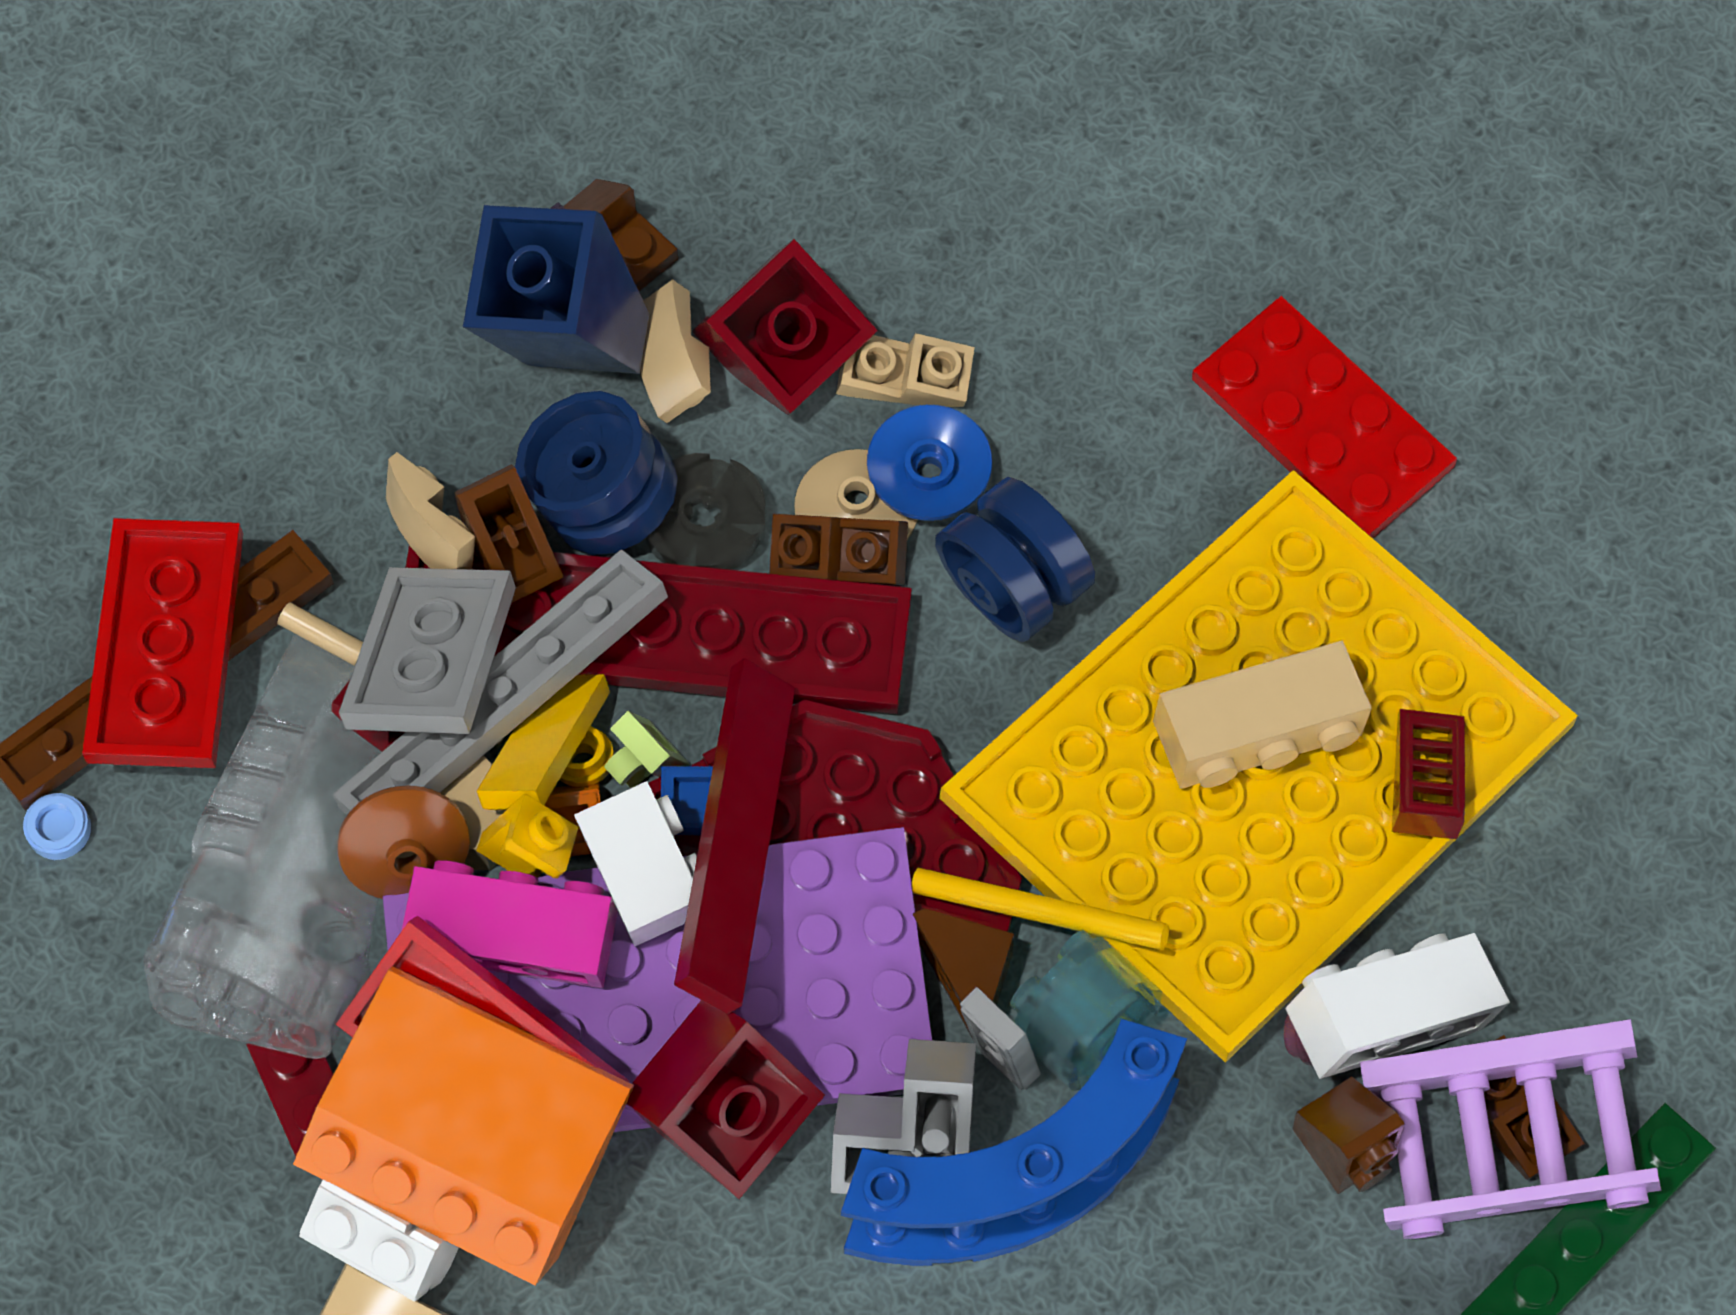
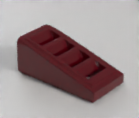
M1400 709L1397 720L1392 832L1457 839L1464 824L1465 816L1464 716ZM1413 729L1448 733V741L1414 738ZM1413 751L1447 754V762L1413 758ZM1413 772L1446 775V782L1413 779ZM1413 792L1445 796V803L1414 800Z

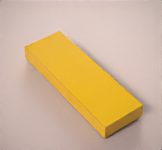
M604 674L576 675L513 730L477 789L483 809L507 810L523 794H527L545 805L610 694Z

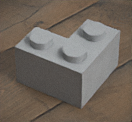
M909 1039L903 1098L839 1093L833 1131L831 1193L847 1194L862 1148L886 1154L911 1157H943L970 1153L976 1043Z

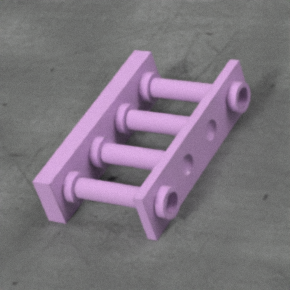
M1631 1019L1360 1062L1363 1085L1378 1098L1381 1097L1382 1101L1396 1111L1405 1123L1397 1146L1405 1206L1383 1209L1385 1223L1389 1229H1402L1404 1239H1418L1443 1234V1223L1601 1199H1606L1607 1207L1610 1209L1634 1207L1648 1203V1192L1661 1191L1657 1168L1636 1171L1619 1071L1625 1068L1624 1059L1637 1058ZM1583 1066L1584 1074L1592 1075L1609 1175L1568 1181L1551 1081L1557 1079L1556 1070ZM1516 1076L1517 1085H1524L1541 1185L1500 1191L1484 1091L1490 1089L1489 1080ZM1448 1087L1449 1094L1457 1096L1473 1195L1432 1201L1416 1102L1423 1099L1422 1091Z

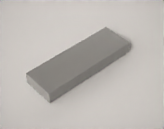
M976 987L960 1003V1010L974 1043H976L977 1050L1019 1090L1022 1088L1025 1090L1041 1075L1027 1035Z

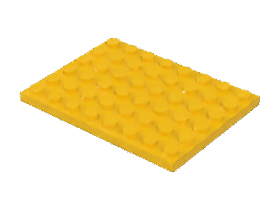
M1293 470L941 787L939 799L1044 896L1168 924L1169 935L1163 950L1089 933L1086 934L1226 1063L1304 987L1302 981L1305 977L1325 967L1456 840L1392 832L1397 720L1400 709L1464 716L1465 816L1459 836L1574 726L1578 715ZM1343 640L1372 707L1362 736H1359L1357 741L1346 748L1333 752H1326L1321 747L1301 753L1295 760L1280 768L1265 770L1260 765L1238 772L1234 778L1219 786L1204 788L1199 783L1186 788H1179L1153 723L1160 693ZM1413 729L1414 738L1448 741V733ZM1413 751V758L1447 762V754ZM1413 772V779L1446 782V775ZM1413 792L1414 800L1445 803V796Z

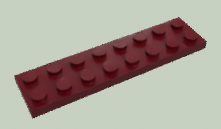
M409 545L405 568H429ZM474 550L472 570H486ZM553 552L563 578L511 603L494 657L610 558ZM636 560L663 582L668 598L578 674H604L607 684L614 686L726 697L731 667L743 658H746L795 687L793 704L809 700L841 709L898 714L912 602V588Z

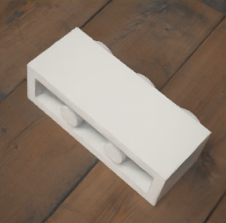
M1475 933L1448 940L1446 934H1437L1419 942L1409 952L1395 956L1392 949H1385L1366 957L1354 968L1341 971L1337 964L1320 968L1303 979L1304 989L1285 1009L1319 1079L1359 1068L1362 1061L1399 1056L1472 1034L1483 1029L1510 1001Z

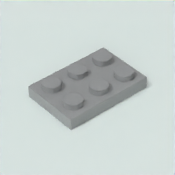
M389 567L339 710L345 729L469 734L516 589L511 572L504 570Z

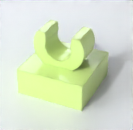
M627 711L610 728L625 747L616 752L607 761L604 768L622 786L626 783L630 788H633L650 774L660 777L662 766L690 765L651 721Z

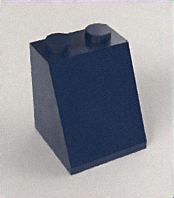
M484 205L463 328L529 366L640 374L649 312L602 214L590 210Z

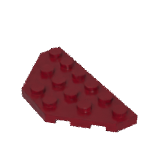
M803 700L792 706L769 845L904 827L911 885L917 868L1021 890L1022 878L1018 871L939 799L941 787L954 774L942 757V750L929 730L809 700ZM717 747L703 753V759L691 766H713ZM660 776L648 783L656 800L661 798ZM701 835L673 836L682 856H689L693 853L697 855ZM913 893L915 912L925 908L1002 931H1010L1013 916Z

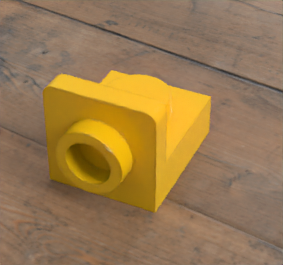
M523 794L482 832L476 851L507 871L522 872L537 878L544 872L557 879L567 870L579 827L527 794Z

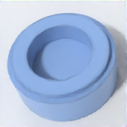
M53 793L39 798L29 807L24 817L23 831L30 846L37 854L47 859L61 860L77 854L86 845L91 833V821L84 806L76 798L68 794Z

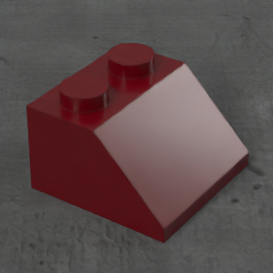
M795 239L774 253L692 330L695 336L709 347V351L733 376L787 415L791 414L878 331Z
M701 1000L631 1083L634 1087L626 1105L732 1195L740 1199L819 1104L825 1094L746 1020L734 1012L726 1014Z

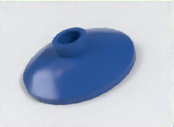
M919 405L894 414L878 428L868 448L867 471L877 496L895 512L917 520H942L964 512L982 496L991 477L992 453L984 432L967 415L946 406ZM925 464H934L940 468L941 473L939 476L927 478L920 476L918 470Z

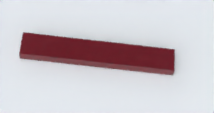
M746 658L736 663L730 670L674 985L726 1014H730L743 1004L795 687Z

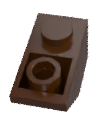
M1350 1077L1298 1110L1292 1129L1337 1194H1340L1352 1185H1355L1359 1192H1363L1379 1183L1392 1171L1389 1162L1398 1153L1397 1146L1405 1123L1396 1111L1355 1078Z

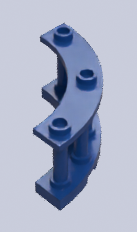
M1121 1019L1114 1039L1100 1065L1086 1084L1067 1104L1039 1125L996 1146L970 1153L943 1157H911L886 1154L862 1148L841 1210V1216L853 1219L844 1246V1254L876 1262L910 1266H932V1263H953L972 1260L973 1262L1018 1251L1054 1235L1079 1220L1114 1191V1188L1133 1169L1138 1160H1141L1154 1141L1167 1117L1179 1086L1180 1079L1173 1076L1187 1043V1038Z

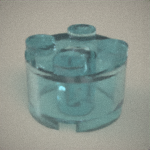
M1085 930L1074 934L1063 945L1057 956L1059 962L1042 979L1038 976L1029 978L1018 988L1010 1001V1006L1018 1012L1014 1023L1026 1033L1033 1054L1072 1091L1081 1089L1080 1077L1085 1075L1089 1079L1098 1068L1114 1039L1121 1019L1138 1023L1147 1008L1157 1016L1162 1006V991L1107 940L1102 937L1092 938Z

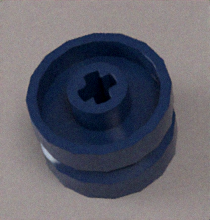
M603 391L576 393L552 404L531 423L519 444L515 463L516 471L532 504L543 514L544 518L571 548L591 555L617 553L621 549L624 550L644 540L662 523L672 506L678 480L672 457L650 432L649 427L639 414L622 397Z
M1006 477L978 499V516L965 512L936 534L935 547L943 566L962 594L999 631L1012 639L1024 642L1033 637L1053 619L1052 603L1063 607L1069 605L1095 583V570L1088 552L1062 515L1040 493L1026 483Z

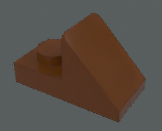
M596 179L560 208L590 210L602 214L639 292L679 259L678 249L636 211L634 189L627 184Z

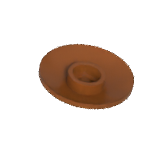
M410 785L386 788L364 798L347 814L340 827L337 839L338 858L344 874L361 891L383 899V896L409 893L414 866L433 869L435 861H452L464 864L470 846L468 826L458 806L440 792ZM404 852L415 853L410 857L397 858L398 855Z

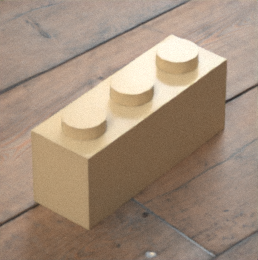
M1342 640L1160 693L1153 723L1179 788L1182 789L1199 783L1204 788H1210L1224 784L1234 778L1238 772L1261 765L1265 770L1276 769L1289 764L1299 754L1321 747L1326 752L1346 748L1357 741L1359 736H1362L1372 707Z

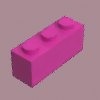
M435 861L433 869L414 866L402 930L408 921L419 916L489 971L604 988L618 911L612 897L603 895L604 889L602 887L581 881H566L564 889L539 886V879L537 877L516 871H501L498 879L473 875L474 869L472 867L452 861Z

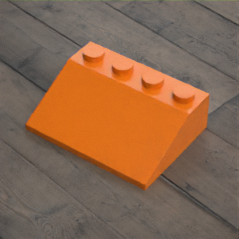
M392 966L383 978L316 1107L293 1165L536 1286L561 1254L634 1085L603 1069L595 1068L537 1037Z

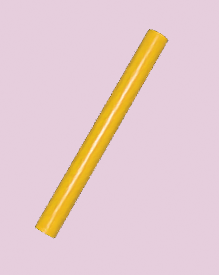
M917 868L912 879V893L1159 950L1165 948L1168 940L1169 925L1162 922L923 868Z

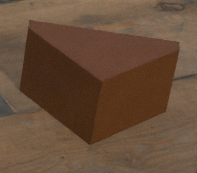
M512 464L454 492L461 521L466 525L470 533L475 535L474 550L485 569L511 572L516 587L511 603L563 578V574L516 468Z
M923 908L912 914L917 923L919 945L971 1036L961 1013L960 1003L978 987L997 1006L1013 956L1014 934Z

